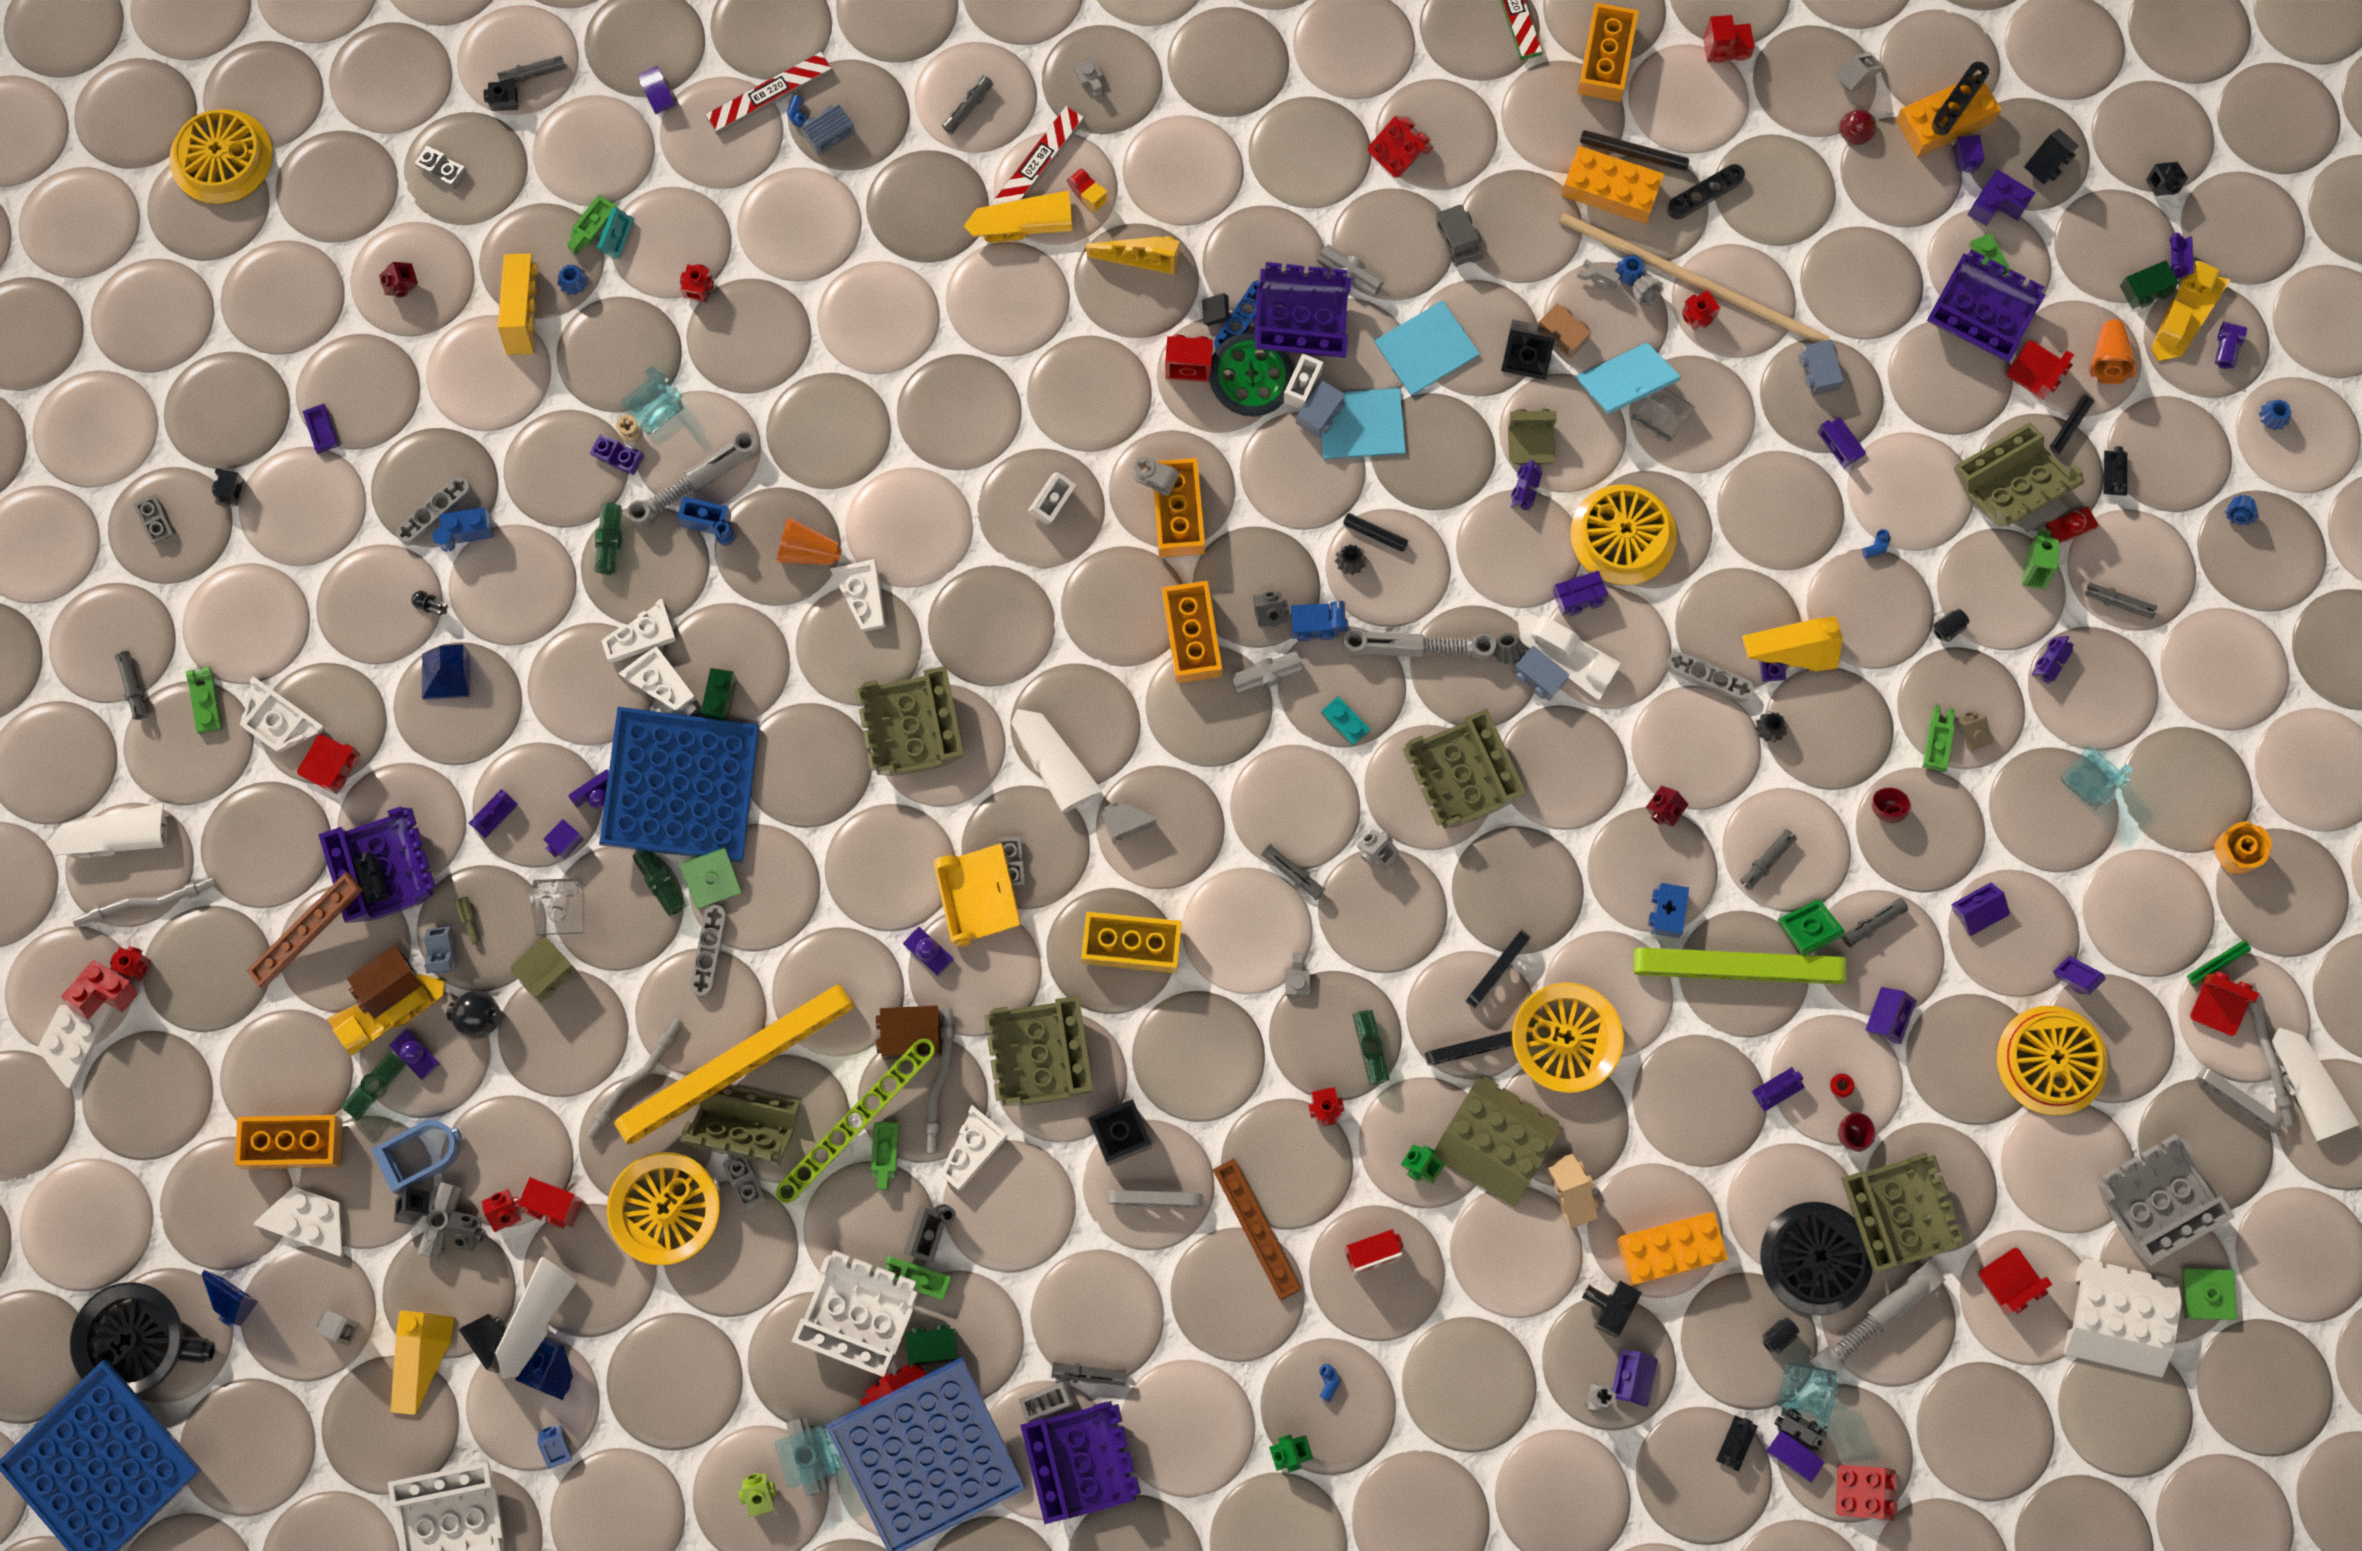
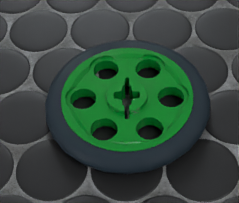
M1252 333L1235 335L1218 346L1212 355L1211 375L1208 377L1213 393L1223 406L1237 414L1256 417L1269 414L1284 404V392L1294 372L1286 352L1263 350L1267 354V359L1264 361L1256 359L1255 352L1260 349H1255L1254 334ZM1234 351H1241L1244 354V360L1241 362L1235 361L1232 353ZM1250 363L1252 373L1257 374L1254 377L1253 382L1250 379V376H1246L1250 368ZM1272 368L1278 370L1280 377L1275 380L1271 379L1268 376V370ZM1226 370L1232 371L1235 379L1233 381H1226L1223 378V372ZM1260 388L1268 389L1270 397L1262 399L1258 395V390ZM1244 389L1248 394L1247 399H1238L1235 394L1236 390Z

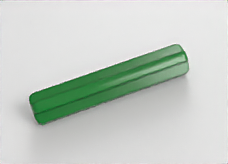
M2242 940L2187 975V980L2192 986L2198 985L2204 981L2206 974H2215L2250 952V945L2247 941Z

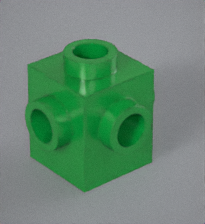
M1413 1144L1400 1165L1408 1171L1406 1175L1417 1182L1422 1179L1434 1184L1445 1163L1436 1156V1152L1430 1147L1424 1145L1421 1148Z
M1291 1434L1277 1439L1278 1444L1269 1447L1276 1471L1287 1469V1472L1290 1473L1302 1469L1301 1463L1314 1459L1306 1435L1292 1438Z

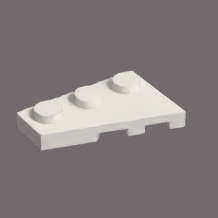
M872 559L830 568L861 630L866 632L885 628L886 623L876 560Z
M662 598L647 612L644 610L638 614L637 619L628 625L624 624L601 640L609 664L649 651L655 645L661 647L676 641Z
M656 645L618 673L622 678L677 713L682 711L689 702L692 703L696 700V697Z
M972 1104L968 1111V1117L959 1131L960 1135L956 1144L952 1147L941 1172V1176L959 1192L1008 1138L1004 1131Z

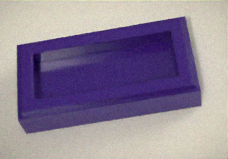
M325 404L302 411L317 454L339 447Z

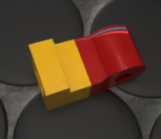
M1080 168L1067 178L1066 181L1071 190L1092 213L1108 202L1107 191L1091 179L1084 169Z

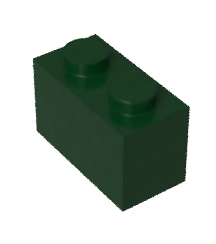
M2165 260L2127 276L2121 283L2120 288L2132 309L2139 306L2144 308L2152 304L2157 298L2166 299L2174 294V289L2179 282Z
M710 668L701 708L703 718L729 720L737 678L733 671Z
M950 1325L936 1326L934 1331H926V1327L912 1328L911 1333L905 1334L909 1365L955 1361L959 1359L957 1330L955 1328L951 1329Z

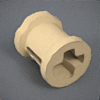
M623 415L619 418L617 429L622 439L627 442L636 441L641 435L636 419L630 415Z

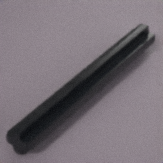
M1583 130L1580 142L1586 145L1686 171L1688 168L1689 158L1587 130Z

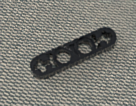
M1977 61L1970 65L1935 115L1931 124L1933 132L1938 135H1946L1951 131L1985 82L1989 74V68L1985 63ZM1977 70L1981 71V74L1978 75L1976 80H1972V77L1975 74V72H1977ZM1964 85L1969 86L1972 93L1964 94L1961 92L1960 87ZM1949 103H1957L1960 106V110L1952 111L1949 108ZM1945 116L1949 117L1946 124L1941 127L1939 123L1943 121Z
M1738 164L1729 165L1670 200L1667 208L1669 216L1675 220L1683 219L1738 187L1744 179V169ZM1731 172L1732 174H1738L1737 179L1735 177L1728 179ZM1718 182L1721 185V190L1714 191L1710 188L1709 184ZM1700 193L1703 200L1695 202L1691 199V194ZM1686 200L1687 204L1683 206L1682 211H1680L1679 209L1674 210L1675 205L1680 207L1685 203Z
M1523 930L1517 934L1465 1001L1467 1004L1476 1009L1521 952L1531 936Z
M1512 1031L1424 1053L1427 1066L1513 1046Z

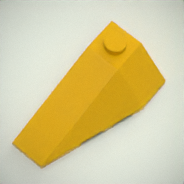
M1169 236L1164 238L1149 237L1087 243L1086 255L1089 258L1175 275L1180 254V241Z
M1837 616L1743 635L1742 639L1748 659L1773 664L1778 662L1788 664L1789 667L1793 668L1803 667L1809 668V671L1819 672L1839 667L1843 636Z
M400 1310L395 1341L391 1413L417 1414L430 1388L429 1385L441 1365L443 1356L452 1343L455 1317Z

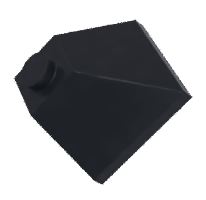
M1512 319L1501 371L1546 380L1555 336L1535 324Z
M487 1314L461 1327L459 1331L485 1369L499 1373L500 1369L495 1352L505 1333L504 1329L507 1327L499 1316L494 1317L491 1314Z

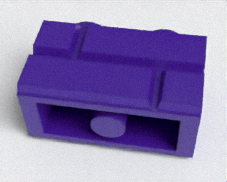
M1598 570L1555 584L1553 588V594L1562 616L1569 614V616L1578 615L1583 611L1582 609L1590 606L1591 609L1599 608L1604 605L1608 597L1607 589Z

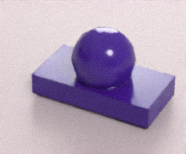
M608 769L568 794L576 808L585 802H588L595 809L604 808L609 774Z
M920 927L902 943L937 977L954 960L949 953Z
M2068 956L2053 971L2056 978L2070 984L2072 989L2079 994L2090 995L2106 980L2102 972L2071 956Z
M408 1029L404 1030L389 1045L421 1080H424L441 1064Z

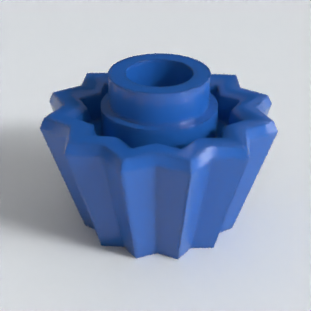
M1634 255L1626 256L1617 262L1618 267L1615 269L1616 273L1620 274L1621 284L1626 283L1628 286H1631L1638 278L1646 274L1644 262Z
M567 265L559 271L557 285L567 295H577L578 292L584 291V287L588 286L587 280L589 277L585 275V270L578 266Z
M2281 399L2267 401L2266 405L2261 406L2262 411L2259 413L2261 417L2260 422L2264 423L2266 428H2271L2274 431L2276 429L2283 430L2284 426L2289 425L2292 411L2286 401Z
M2246 494L2234 497L2225 510L2226 518L2238 525L2255 523V519L2259 517L2255 499Z

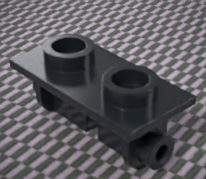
M2121 446L2114 447V451L2104 450V494L2127 496L2128 452L2124 451Z
M371 852L362 854V858L354 859L353 863L360 887L363 889L362 893L365 903L371 904L389 900L377 855L372 856Z
M1782 1406L1781 1416L1783 1417L1778 1415L1774 1422L1777 1429L1792 1438L1798 1430L1801 1432L1797 1438L1798 1442L1812 1450L1814 1448L1819 1450L1822 1445V1441L1819 1439L1826 1441L1827 1432L1824 1431V1427L1816 1421L1809 1422L1802 1418V1414L1791 1407L1787 1409Z
M1735 1415L1716 1461L1739 1472L1758 1425L1753 1424V1421Z

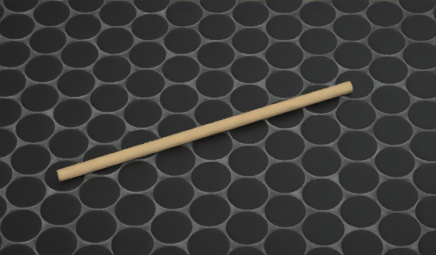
M1563 212L1559 223L1629 256L1639 257L1640 260L1704 291L1708 290L1710 294L1815 343L1827 341L1830 338L1828 335Z

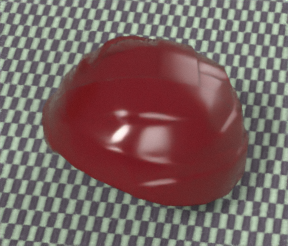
M1853 110L1847 113L1840 121V134L1850 144H1864L1872 139L1876 133V120L1868 111Z
M1889 787L1875 792L1872 797L1871 807L1875 815L1883 822L1897 823L1908 816L1911 803L1903 791Z
M1859 1112L1846 1115L1838 1127L1839 1141L1846 1149L1856 1152L1865 1151L1875 1140V1126L1872 1120L1867 1115Z

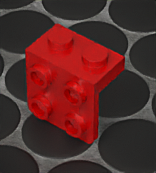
M1395 115L1367 148L1368 152L1394 178H1400L1421 153L1429 154L1434 148L1429 143L1431 141L1429 136L1422 131L1419 133L1414 128L1416 124L1407 116Z
M2028 341L2006 372V376L2044 400L2049 391L2054 394L2061 381L2058 380L2060 375L2066 376L2073 366L2070 361L2074 354L2066 350L2063 356L2059 358L2034 341Z
M320 734L297 769V774L337 795L345 785L350 772L357 765L361 754L347 743L342 745Z
M2216 972V975L2206 974L2190 1012V1019L2228 1036H2235L2249 1002H2256L2259 993L2253 991L2254 986L2240 981L2237 984L2230 981L2231 977L2224 973Z
M2016 1247L2010 1249L1978 1272L1979 1278L2005 1315L2013 1311L2016 1315L2029 1307L2028 1301L2033 1298L2038 1301L2049 1293L2047 1288L2053 1285L2047 1276L2039 1278L2020 1249Z
M1840 1465L1837 1469L1836 1514L1845 1517L1894 1521V1516L1898 1510L1895 1490H1897L1899 1485L1896 1470L1883 1467Z

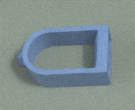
M430 1120L419 1123L371 1150L391 1191L399 1195L405 1188H412L452 1166L460 1152L459 1140L463 1139L457 1126L450 1128L439 1121ZM429 1130H444L450 1142L446 1156L441 1161L404 1180L390 1151Z

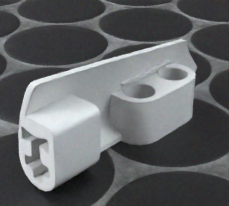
M1531 613L1518 618L1520 639L1526 647L1530 649L1534 645L1570 674L1568 679L1596 700L1601 699L1621 662L1581 641L1576 633L1545 616L1539 618Z
M1017 709L1011 724L1035 770L1041 774L1061 812H1069L1088 802L1090 796L1100 793L1101 788L1042 713Z
M159 803L62 824L46 845L56 856L68 855L73 858L112 856L116 854V851L165 848L167 845V820L162 817L164 804Z
M2278 1028L2272 1043L2276 1050L2274 1054L2280 1068L2282 1080L2287 1091L2291 1095L2296 1096L2316 1142L2358 1126L2357 1119L2304 1035Z
M544 1257L540 1258L495 1352L501 1378L503 1379L517 1377L546 1337L549 1330L547 1324L577 1283L573 1277Z

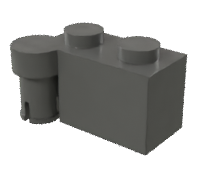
M1462 204L1436 213V226L1451 253V259L1455 263V267L1470 261L1474 263L1482 260V253L1479 248V242L1481 241L1480 232L1472 226V217L1469 211L1465 212Z
M938 1204L933 1210L919 1206L904 1254L933 1263L945 1223H951L955 1220L953 1216H956L955 1210L947 1204Z

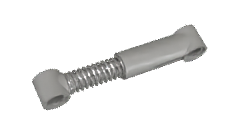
M749 431L739 432L735 435L733 441L685 471V478L682 477V480L678 479V482L675 481V484L671 483V487L668 486V489L664 488V491L661 490V493L654 495V498L633 501L627 508V515L632 525L637 529L649 528L653 523V519L660 513L659 511H663V508L666 509L667 505L670 507L669 504H673V501L677 502L676 499L680 500V497L682 496L683 498V495H687V492L691 493L690 490L699 491L743 461L754 459L759 453V446L754 434ZM744 443H751L749 448H741ZM638 512H646L642 518H635Z
M1351 629L1347 631L1343 641V651L1346 655L1353 658L1361 655L1422 657L1424 653L1426 655L1428 653L1430 655L1432 653L1435 655L1439 653V656L1443 653V656L1445 654L1447 656L1449 654L1451 656L1453 654L1455 656L1457 654L1460 656L1464 654V657L1466 655L1470 656L1478 662H1487L1493 657L1496 648L1495 639L1485 633L1472 637V639L1467 638L1465 640L1463 638L1460 640L1458 638L1456 640L1454 638L1452 640L1450 638L1448 640L1446 637L1444 640L1443 637L1441 639L1439 637L1437 639L1435 637L1427 639V637L1424 638L1423 634L1363 632L1360 629ZM1356 639L1360 641L1361 645L1353 647L1349 644V641ZM1485 644L1488 646L1489 651L1482 652L1477 646Z
M1929 1260L1926 1261L1909 1278L1866 1313L1867 1319H1863L1860 1325L1857 1324V1327L1850 1330V1333H1847L1844 1339L1837 1341V1344H1834L1832 1348L1827 1346L1809 1362L1824 1380L1828 1381L1844 1367V1362L1849 1358V1355H1853L1852 1352L1856 1353V1349L1859 1350V1346L1862 1347V1343L1866 1344L1865 1341H1869V1338L1872 1339V1335H1876L1875 1332L1886 1331L1923 1297L1935 1290L1946 1279Z

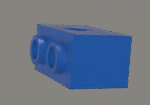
M1660 883L1658 888L1653 890L1651 903H1655L1654 912H1650L1648 926H1652L1651 934L1680 938L1682 936L1689 887ZM1665 906H1669V910L1672 911L1670 915L1666 914Z

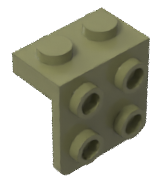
M1516 409L1510 412L1507 425L1509 462L1511 464L1524 465L1532 460L1535 461L1534 464L1554 463L1556 411H1550L1549 409H1538L1537 411Z
M545 937L541 938L511 966V971L539 1002L550 998L555 993V990L562 983L564 984L569 981L574 975L573 973L577 971L549 939Z

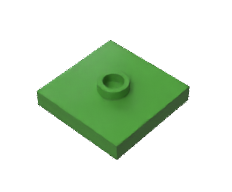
M725 847L680 863L696 909L742 893Z
M2182 1269L2185 1319L2237 1320L2234 1270Z

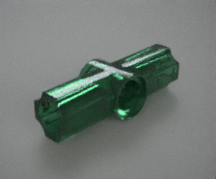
M615 503L601 505L599 528L595 532V547L597 550L594 571L602 575L615 574L617 554L622 544V531L620 529L622 506Z
M636 851L632 856L634 862L644 875L643 879L650 891L658 898L667 915H676L686 907V904L676 890L675 883L666 868L660 864L654 852Z
M1373 1010L1352 1014L1369 1086L1390 1081L1382 1050V1041L1379 1038ZM1368 1042L1375 1043L1378 1050L1374 1053H1369L1365 1050L1364 1045Z
M390 1051L370 1074H366L362 1078L359 1087L343 1103L341 1108L358 1121L378 1098L386 1094L388 1086L407 1065ZM378 1080V1088L371 1092L369 1090L370 1084Z

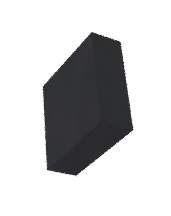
M1222 293L1202 299L1203 324L1210 326L1230 320L1228 295Z

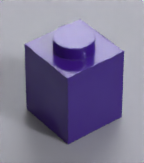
M1980 135L1957 138L1953 146L1957 172L1965 171L1970 173L1980 169L1985 160Z
M562 819L543 840L548 845L545 849L556 858L559 855L565 860L584 839L571 825Z

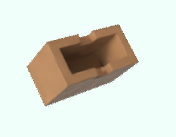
M1558 303L1538 323L1540 328L1555 336V341L1559 343L1557 348L1569 359L1589 341L1591 335L1589 327L1584 322L1578 321L1567 307H1562Z

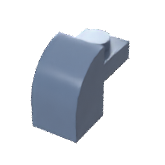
M451 926L427 929L424 936L428 955L424 964L426 974L434 973L439 975L450 970H456V951Z

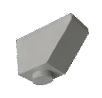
M1870 52L1853 55L1836 76L1840 79L1839 83L1842 87L1852 91L1860 89L1885 67Z
M1117 803L1110 804L1101 812L1102 820L1112 843L1156 825L1154 815L1124 803L1117 805Z
M327 1309L326 1313H323L318 1319L316 1333L334 1342L349 1346L360 1323Z

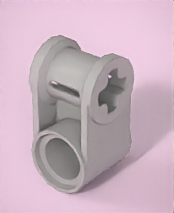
M1140 457L1134 464L1133 476L1138 483L1150 487L1160 494L1170 495L1179 472L1148 457ZM1144 468L1148 469V471L1146 470L1144 473L1140 472V470L1142 471Z

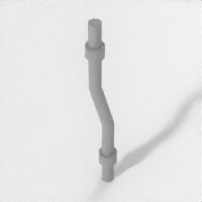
M214 877L198 883L191 882L184 885V888L161 897H128L102 908L100 906L89 910V913L73 918L72 922L75 927L92 921L96 923L104 920L105 916L129 907H161L187 896L189 898L197 896L199 892L216 886V881Z
M2251 983L2250 985L2254 986L2253 991L2257 992L2255 983ZM2258 997L2256 1002H2250L2248 1005L2249 1012L2253 1014L2259 1042L2270 1070L2276 1098H2274L2276 1108L2279 1107L2281 1118L2284 1122L2283 1126L2293 1125L2289 1105H2291L2290 1098L2285 1093L2280 1068L2269 1041L2262 1013L2264 1011L2263 1003L2259 1001Z
M943 1009V1028H940V1038H942L941 1068L929 1092L928 1123L925 1124L927 1153L936 1154L937 1134L940 1131V1124H937L938 1096L951 1069L952 1039L955 1036V1028H952L953 1009Z
M675 1018L666 1033H662L657 1041L659 1044L644 1067L618 1085L603 1110H599L594 1117L596 1120L586 1134L588 1138L593 1141L595 1140L604 1125L607 1126L612 1117L610 1115L625 1092L653 1071L666 1049H670L674 1043L673 1038L683 1024L680 1020Z

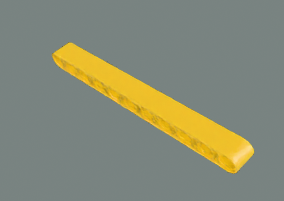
M841 984L831 987L624 1113L615 1120V1127L627 1145L639 1141L845 1015L854 1007V1002Z

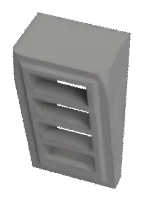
M1068 1381L1060 1382L1018 1399L1027 1423L1076 1404ZM1058 1389L1061 1390L1065 1403H1062ZM1050 1392L1052 1393V1396L1056 1404V1406L1054 1407L1052 1406V1403L1048 1395V1393ZM1040 1396H1042V1399L1046 1407V1410L1044 1411L1038 1398ZM1029 1400H1033L1037 1414H1033Z

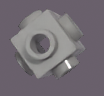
M1374 829L1367 833L1356 845L1362 852L1361 858L1367 864L1371 865L1373 863L1382 869H1385L1400 853L1387 833H1379Z

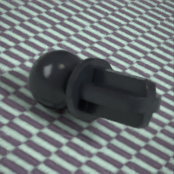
M416 591L411 597L412 605L415 608L423 609L424 612H433L440 616L448 612V605L437 600L436 596L432 594L428 595L425 591Z

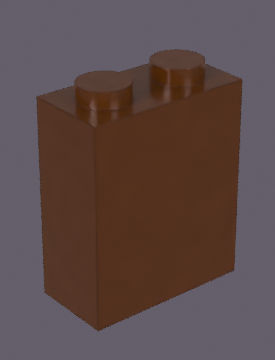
M396 945L390 947L347 978L351 985V988L348 990L357 1000L356 1004L364 1014L369 1012L374 1019L423 985L408 959Z
M938 1005L880 1008V1015H876V1029L880 1030V1039H876L877 1053H881L883 1060L900 1059L919 1039H930L936 1046V1053L933 1058L941 1057L940 1010ZM925 1042L921 1043L918 1047V1053L923 1057L928 1056L931 1052L930 1045Z

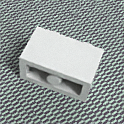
M1302 353L1284 392L1285 404L1300 410L1316 388L1323 372L1324 362Z
M1059 472L1053 473L1027 512L1045 525L1052 523L1076 487V484Z

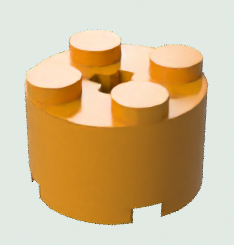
M2243 821L2234 824L2219 836L2214 845L2215 854L2221 866L2228 873L2247 874L2267 861L2272 849V841L2264 828L2251 824V822Z

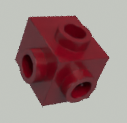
M392 262L379 275L384 294L388 296L405 297L418 284L412 263Z
M1661 785L1645 808L1651 814L1650 818L1655 823L1673 827L1689 804L1677 790Z

